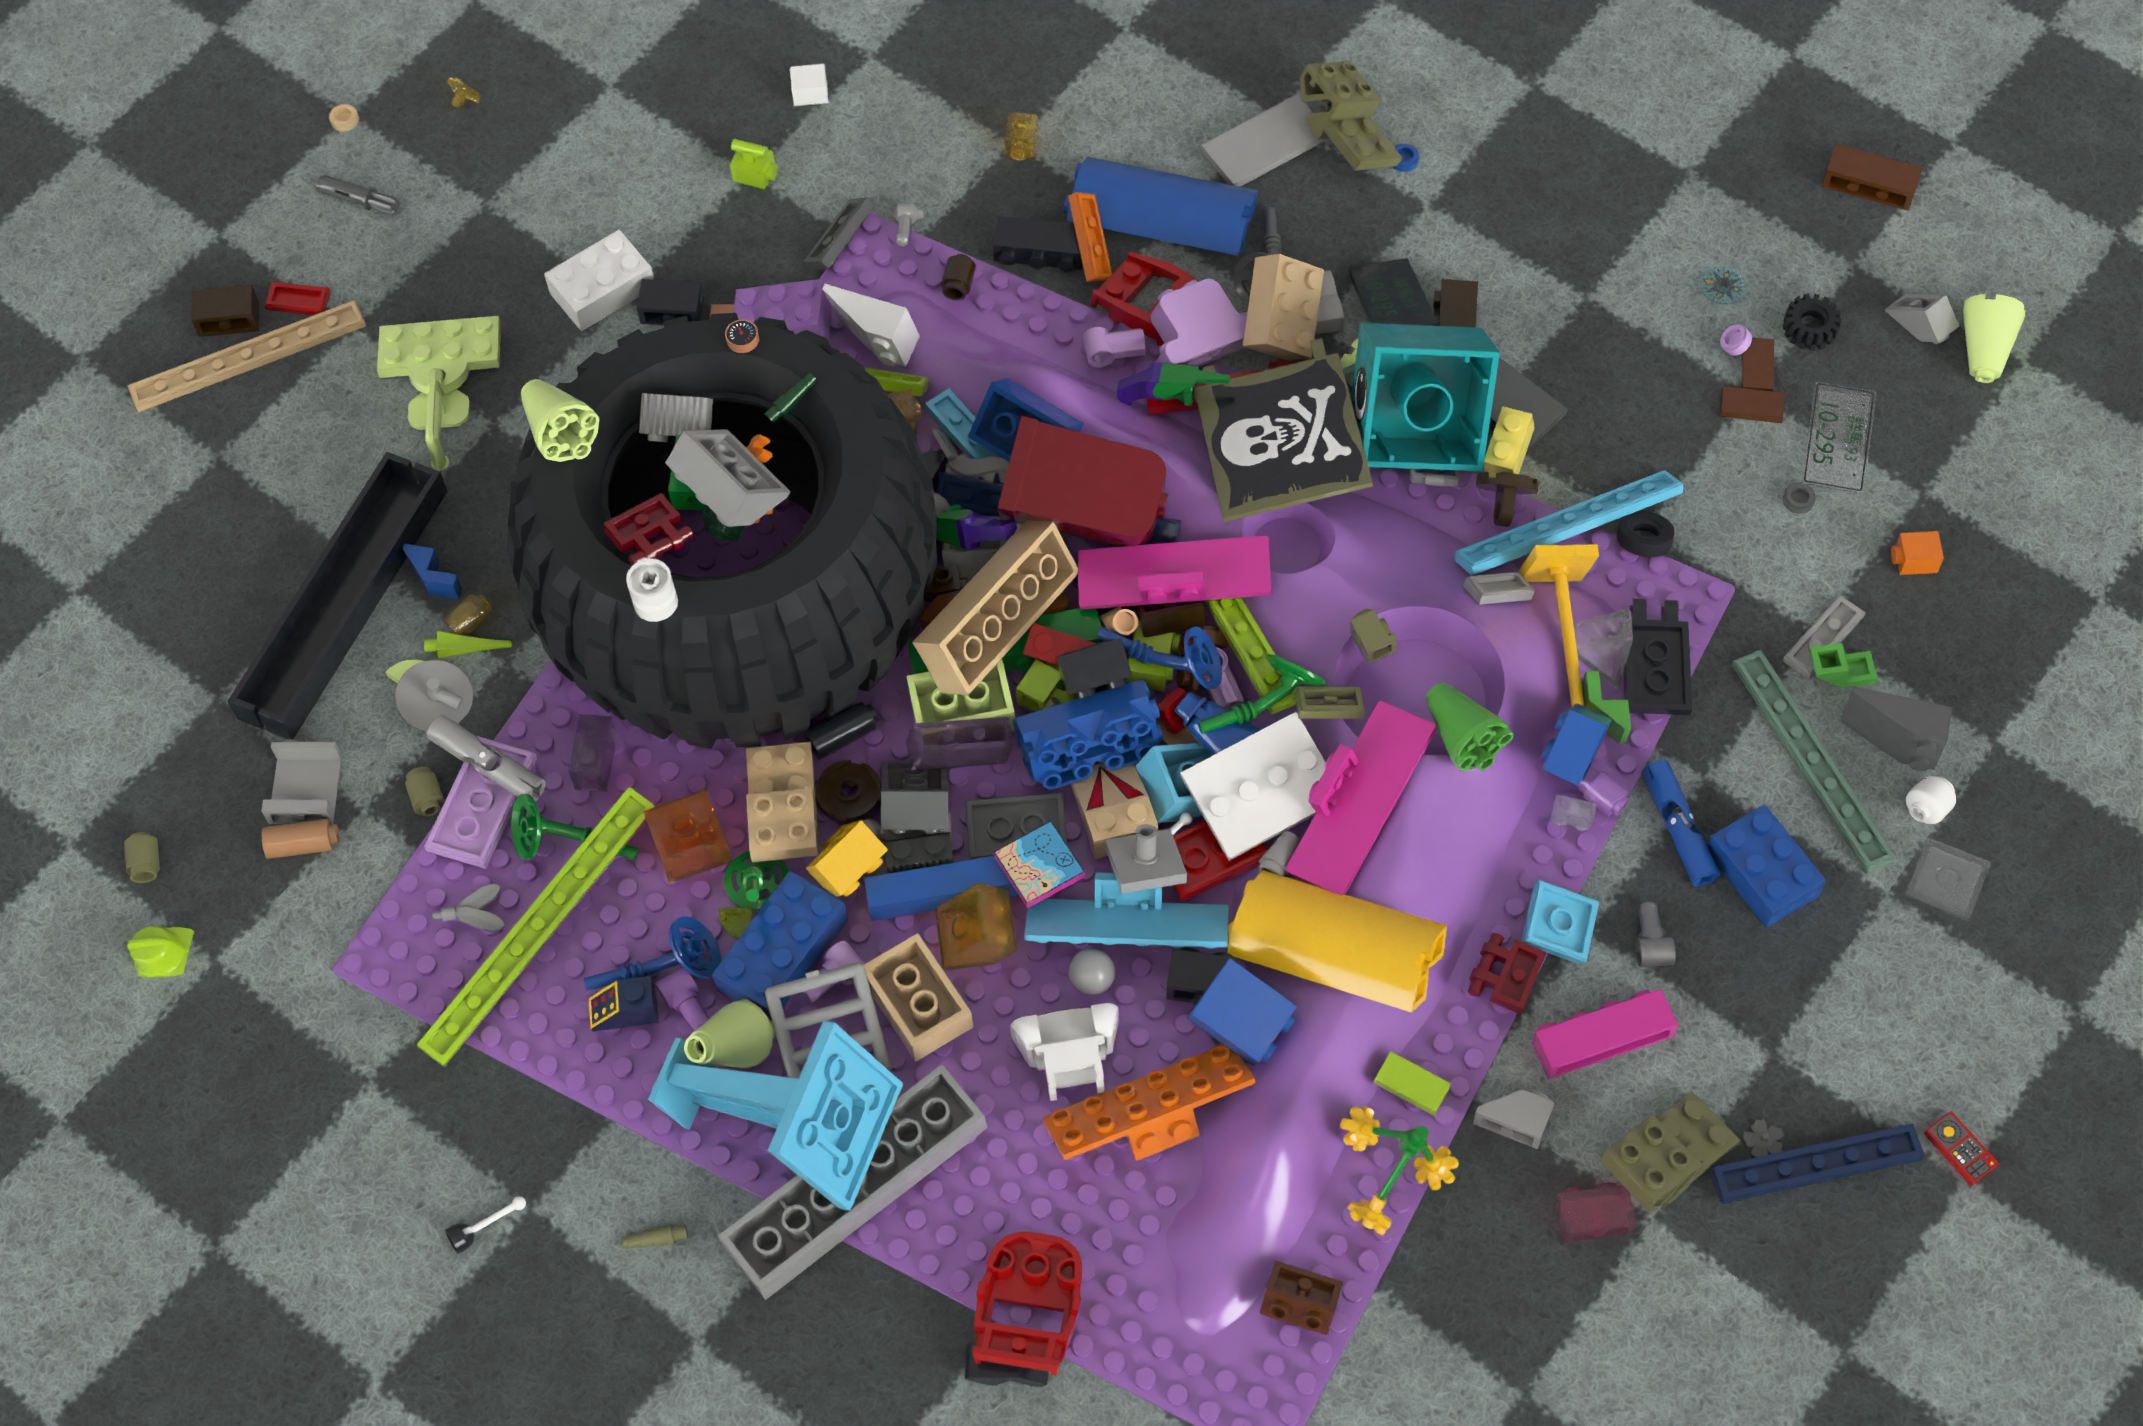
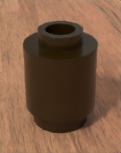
M957 254L949 257L947 260L941 287L944 296L951 300H963L971 290L976 264L969 256Z

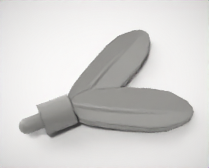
M498 884L485 885L457 904L456 908L455 906L441 908V912L433 913L432 917L434 919L442 918L443 921L458 919L473 927L491 932L502 930L504 922L497 915L481 910L497 898L500 893V886Z

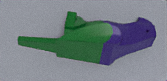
M1153 362L1147 369L1118 381L1117 399L1130 406L1133 401L1140 399L1158 401L1178 399L1185 406H1192L1195 395V383H1229L1230 375L1201 371L1199 366Z
M958 504L936 515V540L966 550L980 547L981 541L1006 540L1017 530L1015 519L1001 520L973 513L972 510H962L961 505Z

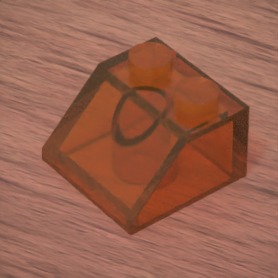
M706 789L643 811L669 884L732 862L726 839Z

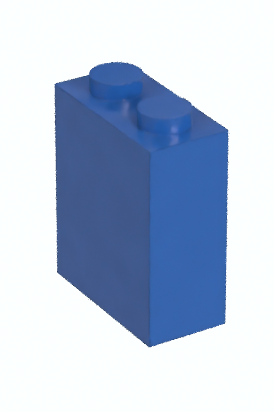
M1229 958L1186 1018L1254 1066L1260 1060L1266 1063L1277 1048V1045L1273 1043L1279 1032L1285 1035L1293 1025L1296 1017L1292 1013L1297 1006Z

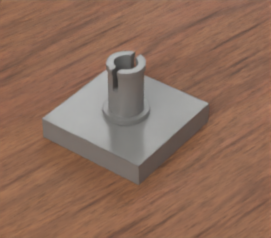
M1143 824L1136 828L1134 835L1106 839V852L1121 894L1187 883V872L1171 829L1156 831L1154 826Z

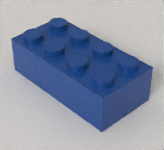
M789 871L712 973L717 991L733 1001L749 1000L760 1007L768 1019L772 1021L765 997L766 989L806 977L805 973L812 970L848 921L845 903L794 872ZM792 995L780 998L783 1008Z

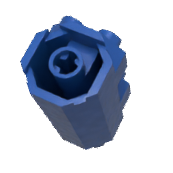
M1144 679L1137 680L1012 720L1017 744L1022 749L1024 755L1022 760L1031 782L1038 781L1045 788L1051 790L1089 778L1093 773L1092 766L1096 762L1105 764L1106 768L1110 770H1117L1139 763L1153 746H1156L1158 742L1164 741L1161 728L1155 722V719L1160 717L1155 699H1148L1150 694L1146 681Z

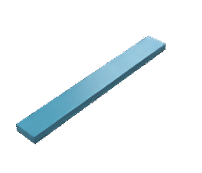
M1663 470L1454 552L1455 562L1471 576L1531 553L1535 545L1555 544L1683 493V483L1666 470Z

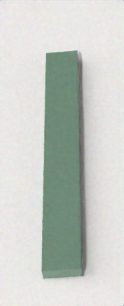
M1760 649L1732 662L1734 670L1865 873H1870L1894 862L1897 857L1762 650Z

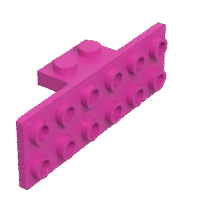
M1264 535L1079 550V607L1083 610L1271 595L1269 537Z
M1383 701L1377 703L1353 748L1340 744L1336 752L1331 753L1328 757L1321 779L1316 781L1311 787L1308 801L1316 814L1286 866L1288 874L1339 895L1347 893L1437 730L1435 723Z

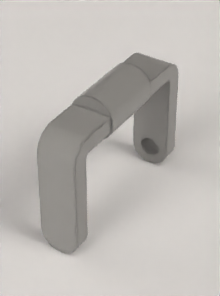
M1415 469L1409 470V480L1413 483L1441 487H1454L1459 483L1460 470H1454V476L1436 473H1416Z

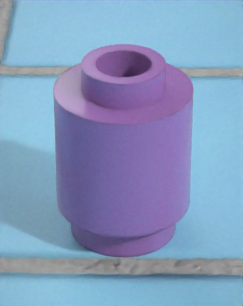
M1594 769L1579 786V790L1584 793L1583 798L1607 817L1612 813L1618 816L1629 803V800L1626 798L1628 791L1605 772L1599 773Z

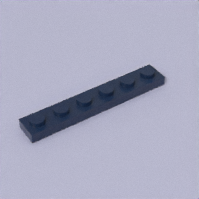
M1908 1124L1713 1167L1711 1173L1721 1203L1724 1204L1921 1161L1925 1155L1914 1124Z

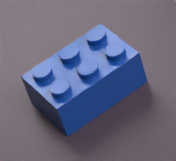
M1009 378L991 382L967 437L1010 462L1021 416L1037 419L1038 422L1077 432L1081 431L1084 423Z
M1765 804L1713 834L1710 838L1708 847L1717 867L1766 928L1820 896L1826 879Z

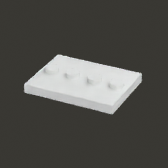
M1294 712L1181 772L1180 777L1227 859L1230 861L1316 814L1308 801L1309 793L1313 784L1321 779L1325 771L1326 762L1301 719L1298 718L1297 712Z

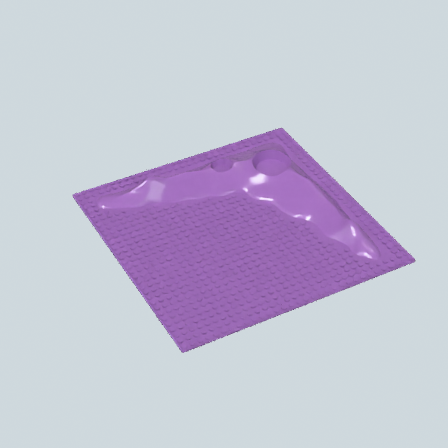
M869 213L863 225L858 227L853 234V239L839 253L837 261L834 262L831 268L825 270L819 279H823L825 284L906 307L920 337L906 367L896 364L895 366H888L880 362L837 318L832 308L829 343L832 348L839 350L840 353L846 352L866 368L928 377L929 389L921 397L885 391L888 399L891 398L916 433L918 448L922 454L942 449L932 433L934 429L946 434L924 410L926 402L950 388L976 417L991 382L1009 378L1083 422L1080 433L1150 450L1158 454L1166 467L1164 493L1168 494V502L1164 517L1181 520L1178 542L1268 536L1272 593L1267 596L1241 598L1275 655L1321 677L1326 681L1325 686L1361 687L1365 707L1363 719H1301L1325 762L1331 753L1336 752L1340 744L1353 748L1379 701L1435 723L1428 708L1426 695L1432 687L1442 682L1457 688L1502 718L1514 734L1513 739L1494 756L1495 762L1491 767L1484 771H1480L1478 768L1461 771L1452 763L1437 729L1345 894L1447 925L1444 955L1429 969L1426 999L1413 1012H1408L1240 959V966L1297 1006L1292 1013L1296 1017L1295 1022L1285 1035L1279 1032L1273 1043L1277 1045V1048L1266 1063L1260 1060L1253 1066L1243 1059L1254 1075L1255 1084L1193 1109L1200 1136L1138 1161L1132 1155L1127 1136L1070 1159H1063L1042 1118L1058 1109L1069 1107L1084 1101L1090 1096H1096L1101 1093H1098L1096 1082L1058 1088L1056 1089L1057 1100L1050 1101L1045 1070L1038 1071L1037 1067H1030L1012 1040L1010 1025L1014 1020L1025 1016H1040L1069 1009L1091 1008V1005L1103 1003L1116 1005L1118 1007L1119 1023L1113 1052L1106 1055L1105 1060H1101L1104 1090L1106 1092L1120 1084L1131 1082L1153 1071L1176 1064L1185 1058H1191L1211 1050L1215 1046L1223 1045H1214L1207 1032L1186 1018L1193 1009L1191 1003L1167 1000V980L1172 949L1193 948L1200 953L1214 954L1217 952L1227 953L1228 946L1208 949L1200 946L1175 948L1169 945L1138 946L1136 944L1104 945L1102 943L1071 944L1069 942L1049 941L1047 943L1026 941L1024 933L1027 907L1020 896L871 921L864 878L888 874L884 853L881 856L883 863L872 873L868 874L865 872L858 879L860 885L847 897L844 895L836 897L845 903L848 921L810 971L822 970L821 965L825 963L823 958L826 952L840 941H846L861 959L867 963L918 933L970 1009L973 1028L915 1062L873 999L892 1066L891 1073L903 1083L898 1097L942 1064L984 1114L987 1124L985 1131L846 1237L843 1242L976 1311L978 1283L983 1280L987 1270V1260L997 1242L1005 1236L1016 1232H1034L1061 1237L1077 1249L1082 1262L1081 1301L1074 1334L1064 1358L1193 1426H1305L1429 1186L1428 1180L1420 1184L1415 1178L1418 1170L1414 1168V1160L1418 1157H1424L1420 1151L1415 1157H1410L1386 1196L1387 1202L1381 1211L1392 1222L1390 1228L1386 1229L1385 1234H1378L1374 1226L1373 1229L1365 1227L1362 1224L1363 1220L1360 1222L1354 1221L1350 1216L1351 1211L1347 1208L1352 1201L1359 1203L1362 1199L1370 1202L1375 1194H1379L1400 1160L1402 1152L1399 1147V1139L1378 1136V1142L1373 1146L1366 1145L1363 1151H1354L1353 1145L1347 1146L1343 1141L1344 1136L1349 1131L1343 1130L1340 1127L1341 1120L1343 1118L1352 1119L1350 1116L1352 1107L1357 1106L1362 1109V1107L1366 1106L1374 1111L1373 1118L1379 1121L1380 1128L1410 1131L1418 1126H1424L1429 1131L1427 1146L1430 1145L1435 1151L1441 1146L1449 1147L1518 1014L1490 1002L1489 1000L1494 990L1489 987H1484L1479 997L1468 993L1471 983L1469 977L1472 970L1479 965L1482 957L1480 951L1483 944L1489 941L1492 933H1498L1504 937L1501 947L1511 950L1515 939L1521 941L1533 886L1537 880L1579 894L1620 814L1616 816L1612 813L1607 817L1583 798L1584 793L1579 790L1578 785L1542 769L1546 762L1541 759L1542 753L1548 741L1552 737L1557 738L1560 732L1554 729L1562 711L1565 708H1572L1555 582H1528L1535 591L1532 600L1478 605L1463 586L1466 577L1471 575L1455 562L1454 552L1560 510L1523 494H1516L1515 510L1511 525L1509 527L1496 526L1493 519L1496 492L1475 487L1477 474L1460 470L1457 486L1441 487L1411 482L1409 480V468L1369 467L1373 487L1224 522L1199 409L1148 415L1145 399L1133 401L1131 406L1117 399V385L1120 379L1147 369L1151 363L1157 361L1161 355L1157 340L1144 335L1145 355L1117 358L1108 366L1101 368L1092 367L1088 364L1083 334L1094 327H1103L1109 332L1131 330V328L1122 322L1116 324L1104 313L972 256L969 257L976 264V270L971 290L963 300H951L944 296L941 287L947 260L949 257L957 254H967L911 230L909 231V244L905 247L898 246V224ZM1215 361L1199 366L1201 371H1203V367L1214 365L1216 373H1240ZM951 440V442H952V444L954 445L955 449L957 450L958 454H959V455L962 454L963 452H962V451L956 446V444ZM1415 469L1416 473H1436L1454 476V470ZM996 474L994 480L996 483H1001L999 474ZM786 498L773 508L772 514L763 515L759 523L754 522L746 526H727L725 530L720 528L722 523L717 519V515L713 511L676 509L680 514L681 523L674 526V528L679 530L689 526L693 532V538L683 542L684 546L678 550L672 551L670 549L657 557L659 561L664 562L668 566L670 573L693 577L731 575L752 569L778 555L799 535L811 514L796 502ZM973 511V513H978V514H981V515H984V516L998 517V516H993V515H988V514H984V513H979V512H974V511ZM1599 527L1552 544H1598L1599 557L1583 580L1568 582L1581 683L1586 671H1599L1602 700H1625L1622 623L1624 619H1630L1629 607L1633 605V599H1646L1647 620H1661V607H1665L1664 601L1678 600L1679 621H1688L1690 670L1692 676L1735 593L1733 585L1664 555L1657 557L1635 555L1619 544L1616 534ZM659 534L648 541L650 544H653L664 537ZM1075 536L1064 541L1077 567L1079 550L1109 548L1110 544ZM936 540V568L944 567L942 541ZM1529 554L1473 576L1519 572ZM1077 575L1062 591L1069 597V610L1080 608ZM1202 600L1206 621L1204 626H1215L1219 628V632H1222L1206 603ZM924 601V608L930 605L931 602ZM1364 609H1374L1378 618H1384L1388 623L1391 635L1395 634L1397 637V652L1369 665L1366 663L1350 633V620ZM920 620L908 641L915 640L921 634ZM1188 629L1177 631V634H1181L1182 637V634L1186 633ZM1135 631L1123 636L1133 641ZM907 642L899 655L895 657L893 665L886 671V676L869 692L858 689L856 700L851 704L853 706L860 701L866 706L871 704L879 718V721L875 723L877 729L821 760H818L813 753L815 795L822 772L838 761L851 760L852 763L862 765L863 762L868 764L876 771L880 782L882 761H947L948 812H951L952 851L955 863L969 860L966 800L1063 792L1068 847L1084 869L1085 877L1071 884L1067 889H1062L1046 899L1095 900V872L1114 873L1109 857L1094 858L1071 784L1050 790L1038 781L1031 782L1022 760L1024 755L1022 749L1018 747L1015 731L921 750L907 682V676L913 675ZM1231 646L1222 649L1228 657L1227 665L1241 692L1244 704L1246 705V702L1249 700L1253 703L1261 698ZM1125 652L1129 661V653ZM1173 653V654H1172V655L1181 657V655H1179V653ZM550 659L493 740L536 753L537 760L532 772L546 781L544 792L541 796L538 795L540 798L536 801L540 816L547 820L584 829L591 827L593 831L629 786L655 805V810L627 843V845L639 849L637 859L633 861L619 855L616 856L464 1043L765 1200L797 1175L768 1152L777 1129L701 1106L691 1128L686 1129L648 1100L675 1038H681L686 1042L687 1038L694 1032L682 1013L677 1012L674 1007L669 1009L656 989L659 1023L592 1032L590 1028L589 998L607 986L586 991L583 980L585 977L621 969L623 964L628 967V964L631 962L636 965V961L644 963L673 953L669 942V929L676 919L683 916L695 918L709 929L718 943L722 962L759 911H749L736 906L729 899L724 887V876L730 863L739 855L750 851L746 794H749L746 748L754 747L736 748L735 743L731 742L730 739H716L712 749L688 745L686 740L679 739L674 732L665 740L632 725L626 719H619L611 711L607 713L578 688L575 681L571 682ZM1175 669L1173 681L1167 680L1165 692L1152 690L1155 691L1154 699L1157 705L1165 699L1164 696L1168 692H1173L1179 687L1177 685L1178 669ZM1016 670L1005 672L1015 718L1033 713L1018 705L1016 687L1028 671ZM1199 683V690L1194 695L1212 701L1207 689ZM1337 699V700H1355V699ZM1295 705L1273 715L1266 709L1257 715V719L1252 720L1250 717L1249 722L1264 729L1294 712L1298 714L1299 709ZM1630 713L1631 731L1626 743L1619 744L1606 733L1587 775L1594 769L1599 773L1605 772L1628 791L1626 796L1628 799L1671 715ZM823 714L815 717L814 719L810 720V726H808V729H811L812 727L822 723L828 718L825 717ZM779 731L762 736L761 746L755 747L807 742L805 734L785 739L783 732ZM1158 742L1156 746H1163V745H1162L1160 742ZM848 786L844 787V794L842 796L852 797L858 789H850ZM816 797L819 824L818 841L820 847L841 826L821 811ZM881 806L867 819L875 820L881 825ZM524 809L523 817L526 816V809ZM1203 815L1194 817L1191 824L1183 825L1173 835L1205 821ZM510 816L487 868L484 869L427 852L424 845L432 830L431 828L334 965V974L412 1016L433 1025L581 846L580 841L545 833L544 836H541L536 855L530 860H523L519 857L514 847ZM1314 816L1293 826L1288 832L1295 834L1301 841ZM1178 821L1158 823V830L1170 829ZM1281 834L1263 843L1266 850L1274 844ZM880 838V841L883 845L885 838ZM817 856L783 859L789 871L826 891L806 869ZM749 858L743 862L747 865L748 863H751L752 860L751 858ZM775 865L773 867L776 872V884L779 885L781 872L779 867ZM1259 866L1182 903L1228 905L1229 926L1231 922H1234L1244 897L1245 885L1249 880H1254L1260 873L1258 870ZM768 869L765 873L767 880L770 881L771 873ZM734 872L732 884L737 892L740 888L736 880L737 872ZM1290 874L1288 878L1308 883ZM498 884L500 886V893L497 898L481 910L497 915L504 922L502 930L491 932L473 927L458 919L443 921L442 918L434 919L432 917L433 913L441 912V908L453 906L456 908L457 904L485 885ZM1172 886L1162 887V903H1181ZM767 890L760 892L758 900L770 896ZM679 928V929H680V932L688 931V932L694 933V932H693L692 930H690V929H687V928ZM701 942L704 947V959L709 961L707 948L704 942ZM1097 948L1104 951L1114 963L1116 969L1115 978L1109 989L1101 994L1086 995L1079 992L1070 981L1068 975L1069 965L1074 956L1084 949ZM1546 953V955H1545V957H1544V960H1543V962H1542V965H1543V963H1544V961H1545V959H1546L1548 953ZM1499 961L1494 962L1490 972L1500 976L1504 964ZM679 964L647 976H651L654 984L682 967V965ZM696 977L694 980L699 989V992H697L699 996L698 1002L709 1018L725 1005L735 1002L717 991L713 977ZM843 983L839 986L835 984L814 1003H811L803 992L794 994L783 1008L785 1018L858 998L855 984L853 983L845 986ZM862 1011L827 1020L836 1023L849 1036L867 1031ZM823 1022L789 1031L794 1050L797 1051L813 1046ZM777 1037L773 1039L768 1057L759 1065L750 1068L715 1066L719 1069L788 1077ZM871 1044L862 1046L875 1058ZM1390 1051L1451 1083L1450 1089L1435 1116L1374 1084V1080ZM805 1063L799 1064L800 1072H802ZM1275 1260L1343 1282L1327 1335L1260 1314ZM995 1302L991 1320L1004 1325L1060 1333L1064 1312Z

